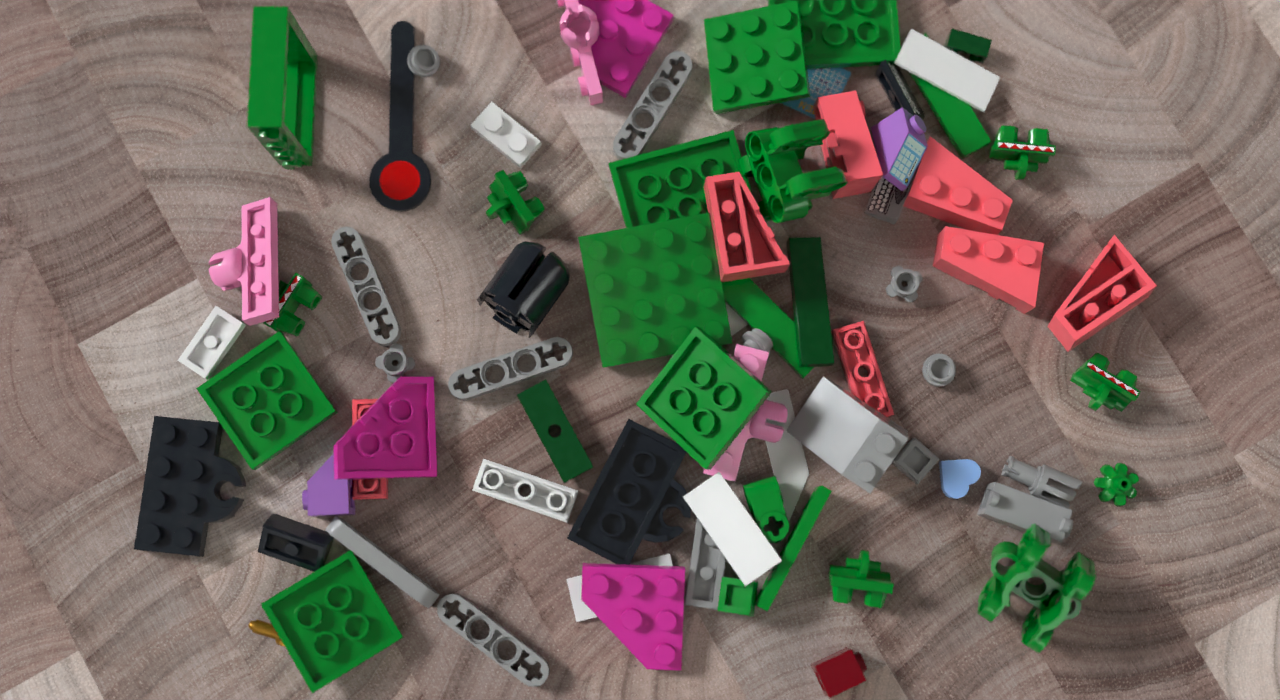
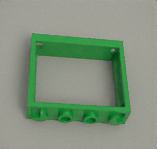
M253 6L247 128L283 168L294 170V167L312 166L317 53L289 7Z

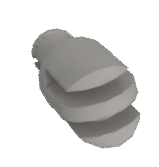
M1009 456L1007 459L1008 465L1005 464L1002 470V476H1007L1027 485L1031 495L1065 508H1069L1070 504L1068 501H1073L1076 495L1073 489H1079L1082 484L1081 480L1045 464L1035 468L1015 459L1013 456Z

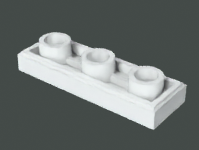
M486 459L482 461L472 489L475 492L566 523L569 521L578 494V490ZM526 484L530 485V495L526 497L521 496L519 493L520 487Z

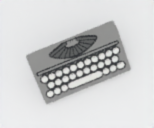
M914 175L908 187L903 191L881 177L872 190L864 214L894 225L899 219Z

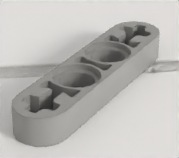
M674 51L662 62L614 139L613 149L618 160L640 155L648 145L690 78L692 61L686 53ZM680 61L683 63V70L685 72L679 70L674 76L672 83L669 80L672 74L671 63L677 65ZM656 87H666L670 92V97L665 101L655 100L652 96V91ZM649 113L653 117L654 122L648 128H641L635 122L637 115ZM632 131L637 134L633 142L635 151L628 150L626 154L622 153V145L620 143L627 144L632 137Z
M352 227L339 228L332 236V247L368 332L377 344L385 347L391 346L398 342L401 336V328L363 238ZM347 235L351 239H356L351 244L357 256L352 258L344 246L340 247L344 243L343 237ZM360 263L366 264L369 268L368 276L360 281L353 279L351 275L353 267ZM370 293H378L382 299L380 306L375 310H368L364 306V299ZM382 315L388 327L393 326L394 329L389 331L390 337L388 339H385L382 335L377 336V333L381 331V326L376 318L370 321V317Z
M553 337L457 370L450 376L448 382L449 390L459 400H471L561 369L571 362L573 357L572 347L566 339ZM557 344L561 349H567V352L563 353V360L557 361L555 357L547 358L545 360L548 366L542 368L541 358L536 352L537 350L543 349V355H547L553 352L552 346ZM523 355H532L536 360L535 368L526 373L520 371L517 366L518 359ZM498 365L504 369L505 375L502 381L491 383L487 380L486 372L489 367ZM480 370V378L486 386L485 388L480 389L477 382L468 386L469 392L465 394L461 389H455V386L460 384L459 378L465 377L467 381L477 379L474 372Z
M335 516L325 529L331 536L426 608L430 609L440 594L340 517Z
M449 594L439 601L437 613L442 622L529 687H537L547 680L550 667L545 658L465 597L459 594ZM457 600L461 603L458 609L463 614L468 615L470 609L475 613V615L467 620L464 629L458 626L459 623L464 621L457 615H453L450 618L447 617L448 609L445 607L447 602L454 603ZM484 620L489 625V634L485 639L480 640L472 636L471 625L474 621ZM510 640L516 645L517 652L513 659L504 660L498 655V645L502 641ZM523 650L529 654L524 659L531 665L539 662L542 665L540 672L543 676L541 678L535 676L532 680L528 679L527 674L529 671L523 665L519 666L518 671L512 667L520 659Z

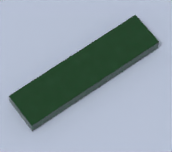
M821 237L788 238L786 244L788 260L790 262L789 273L799 367L832 366L834 364Z

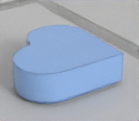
M973 460L939 461L941 488L945 496L950 499H958L965 496L969 490V485L974 484L980 478V467Z

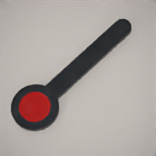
M407 21L395 23L391 30L389 153L382 156L374 164L369 177L370 190L376 201L384 208L396 212L409 211L422 204L430 192L432 182L426 163L413 153L415 74L408 66L407 57L409 52L415 47V30L412 24Z

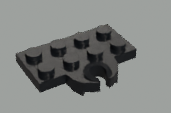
M154 416L134 550L204 557L209 523L224 522L235 517L234 514L242 506L244 499L232 497L224 500L220 495V489L224 483L229 481L236 487H246V481L241 472L242 469L231 460L219 457L223 430L220 422Z
M628 419L567 539L615 564L630 565L642 540L660 543L668 542L679 536L684 529L680 526L671 527L666 525L663 520V513L667 508L675 507L681 511L683 517L689 519L691 517V508L683 498L687 492L681 484L673 479L686 451L678 443Z

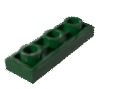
M546 379L517 394L564 484L594 468ZM554 426H558L562 430L558 437H551L549 434L550 429Z

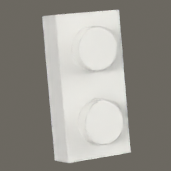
M492 101L471 124V128L520 169L541 146L539 139Z
M215 306L177 361L209 380L246 325Z

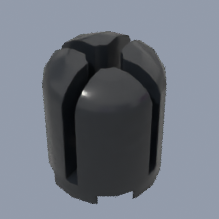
M524 241L515 246L480 294L477 301L480 306L485 301L495 313L493 319L516 334L520 329L529 332L530 338L569 284L570 274L562 258L557 254L550 252L546 257L544 255L546 251L545 246L535 242Z

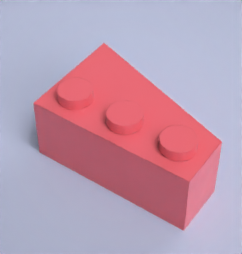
M856 91L818 97L813 106L815 120L824 119L830 132L829 136L822 140L823 144L821 145L826 168L837 167L842 169L848 182L844 187L832 191V198L836 199L870 193L883 176V172L865 120L863 101H859Z
M930 136L926 141L928 147L917 167L903 206L966 230L998 235L1003 230L1013 200Z
M740 172L706 177L704 192L711 220L721 282L786 272L790 262L781 251L774 238L773 231L765 222L759 211L760 208Z
M945 226L937 235L933 267L968 285H974L989 293V296L997 300L1000 299L1016 307V310L1026 314L1036 307L1044 243Z
M1113 235L1088 271L1054 314L1047 327L1067 352H1069L1146 300L1157 285L1119 239Z

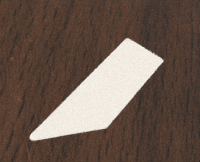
M785 389L772 392L766 399L783 404L788 412L786 423L766 419L767 423L781 426L784 429L783 435L778 442L766 441L773 474L781 490L784 509L788 521H790L809 476V470L802 443L787 432L795 415L789 391Z

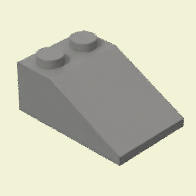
M825 376L821 378L787 429L788 433L837 472L868 493L872 492L909 439L906 429Z

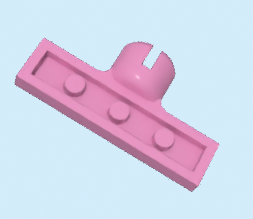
M557 0L558 7L564 6L566 10L560 19L561 37L564 43L571 47L570 52L574 67H581L583 76L578 77V83L582 97L588 95L591 106L603 103L602 89L591 51V46L597 41L599 36L597 16L589 7L579 5L578 0Z
M271 197L242 206V240L240 245L236 248L215 253L209 260V265L211 266L209 274L215 285L221 287L223 291L242 287V321L249 326L279 318L277 203Z
M736 343L733 357L762 382L769 352ZM766 400L712 469H704L703 473L713 476L720 472L724 479L735 482L747 440L749 438H757L772 443L778 442L783 435V427L767 423L766 419L786 423L788 416L787 408L781 403Z

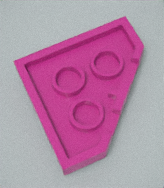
M578 0L579 5L589 7L595 12L597 22H599V36L597 41L591 46V51L600 84L626 98L673 22L674 14L649 0Z
M400 377L335 443L334 480L437 477L434 377Z
M583 563L581 600L646 669L681 671L685 567Z

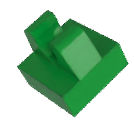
M722 577L717 611L754 616L758 582L753 581L745 586L741 579Z

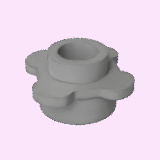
M895 266L891 270L892 279L891 283L886 287V293L890 297L899 296L905 298L907 302L915 301L918 298L916 291L923 280L921 273L910 269H903L901 266ZM902 281L907 282L906 287L901 285Z
M398 343L392 344L390 349L385 351L382 356H378L375 361L376 367L383 369L387 374V379L392 383L406 371H412L415 368V360L412 357H408L403 352V346ZM394 360L398 361L397 366L392 365Z

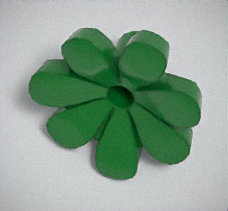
M1117 463L1115 470L1108 464L1103 465L1100 468V472L1104 478L1097 477L1094 480L1096 488H1103V491L1098 496L1102 502H1108L1113 498L1115 506L1125 505L1126 497L1133 499L1137 495V490L1132 487V484L1139 481L1138 475L1136 473L1127 474V466L1123 463Z

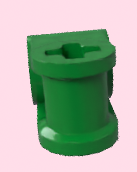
M772 476L743 485L749 510L769 543H778L783 540L789 531V521L776 477ZM773 518L775 523H781L782 527L778 530V536H773L771 531H765L764 527L769 524L768 519Z

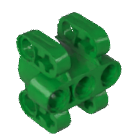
M824 119L791 124L781 128L761 129L747 134L745 139L747 155L741 157L738 163L743 177L754 176L762 198V201L757 204L765 222L781 223L804 218L808 214V210L813 208L811 200L829 196L832 191L848 184L844 171L837 167L802 173L798 160L804 159L808 147L822 145V140L830 134Z
M1034 523L1026 530L1018 545L1004 541L998 543L993 548L991 553V571L993 576L985 584L979 595L977 613L987 621L993 622L1005 606H1010L1011 591L1033 605L1022 623L1021 642L1036 653H1039L1046 647L1057 626L1065 620L1075 618L1080 613L1081 600L1091 590L1096 580L1095 562L1080 552L1075 553L1061 571L1042 560L1041 558L1046 549L1051 547L1050 533ZM1002 558H1010L1015 563L1011 566H1003L998 561ZM1032 577H1039L1044 582L1039 585H1033L1027 580Z

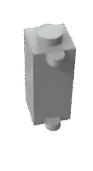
M997 482L987 484L977 513L978 516L1024 533L1035 523L1050 533L1051 543L1063 542L1064 538H1068L1073 527V520L1070 519L1073 510Z

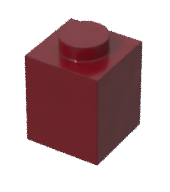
M848 647L810 664L824 695L829 699L867 681L863 672L867 671V666L859 652L853 653V650Z

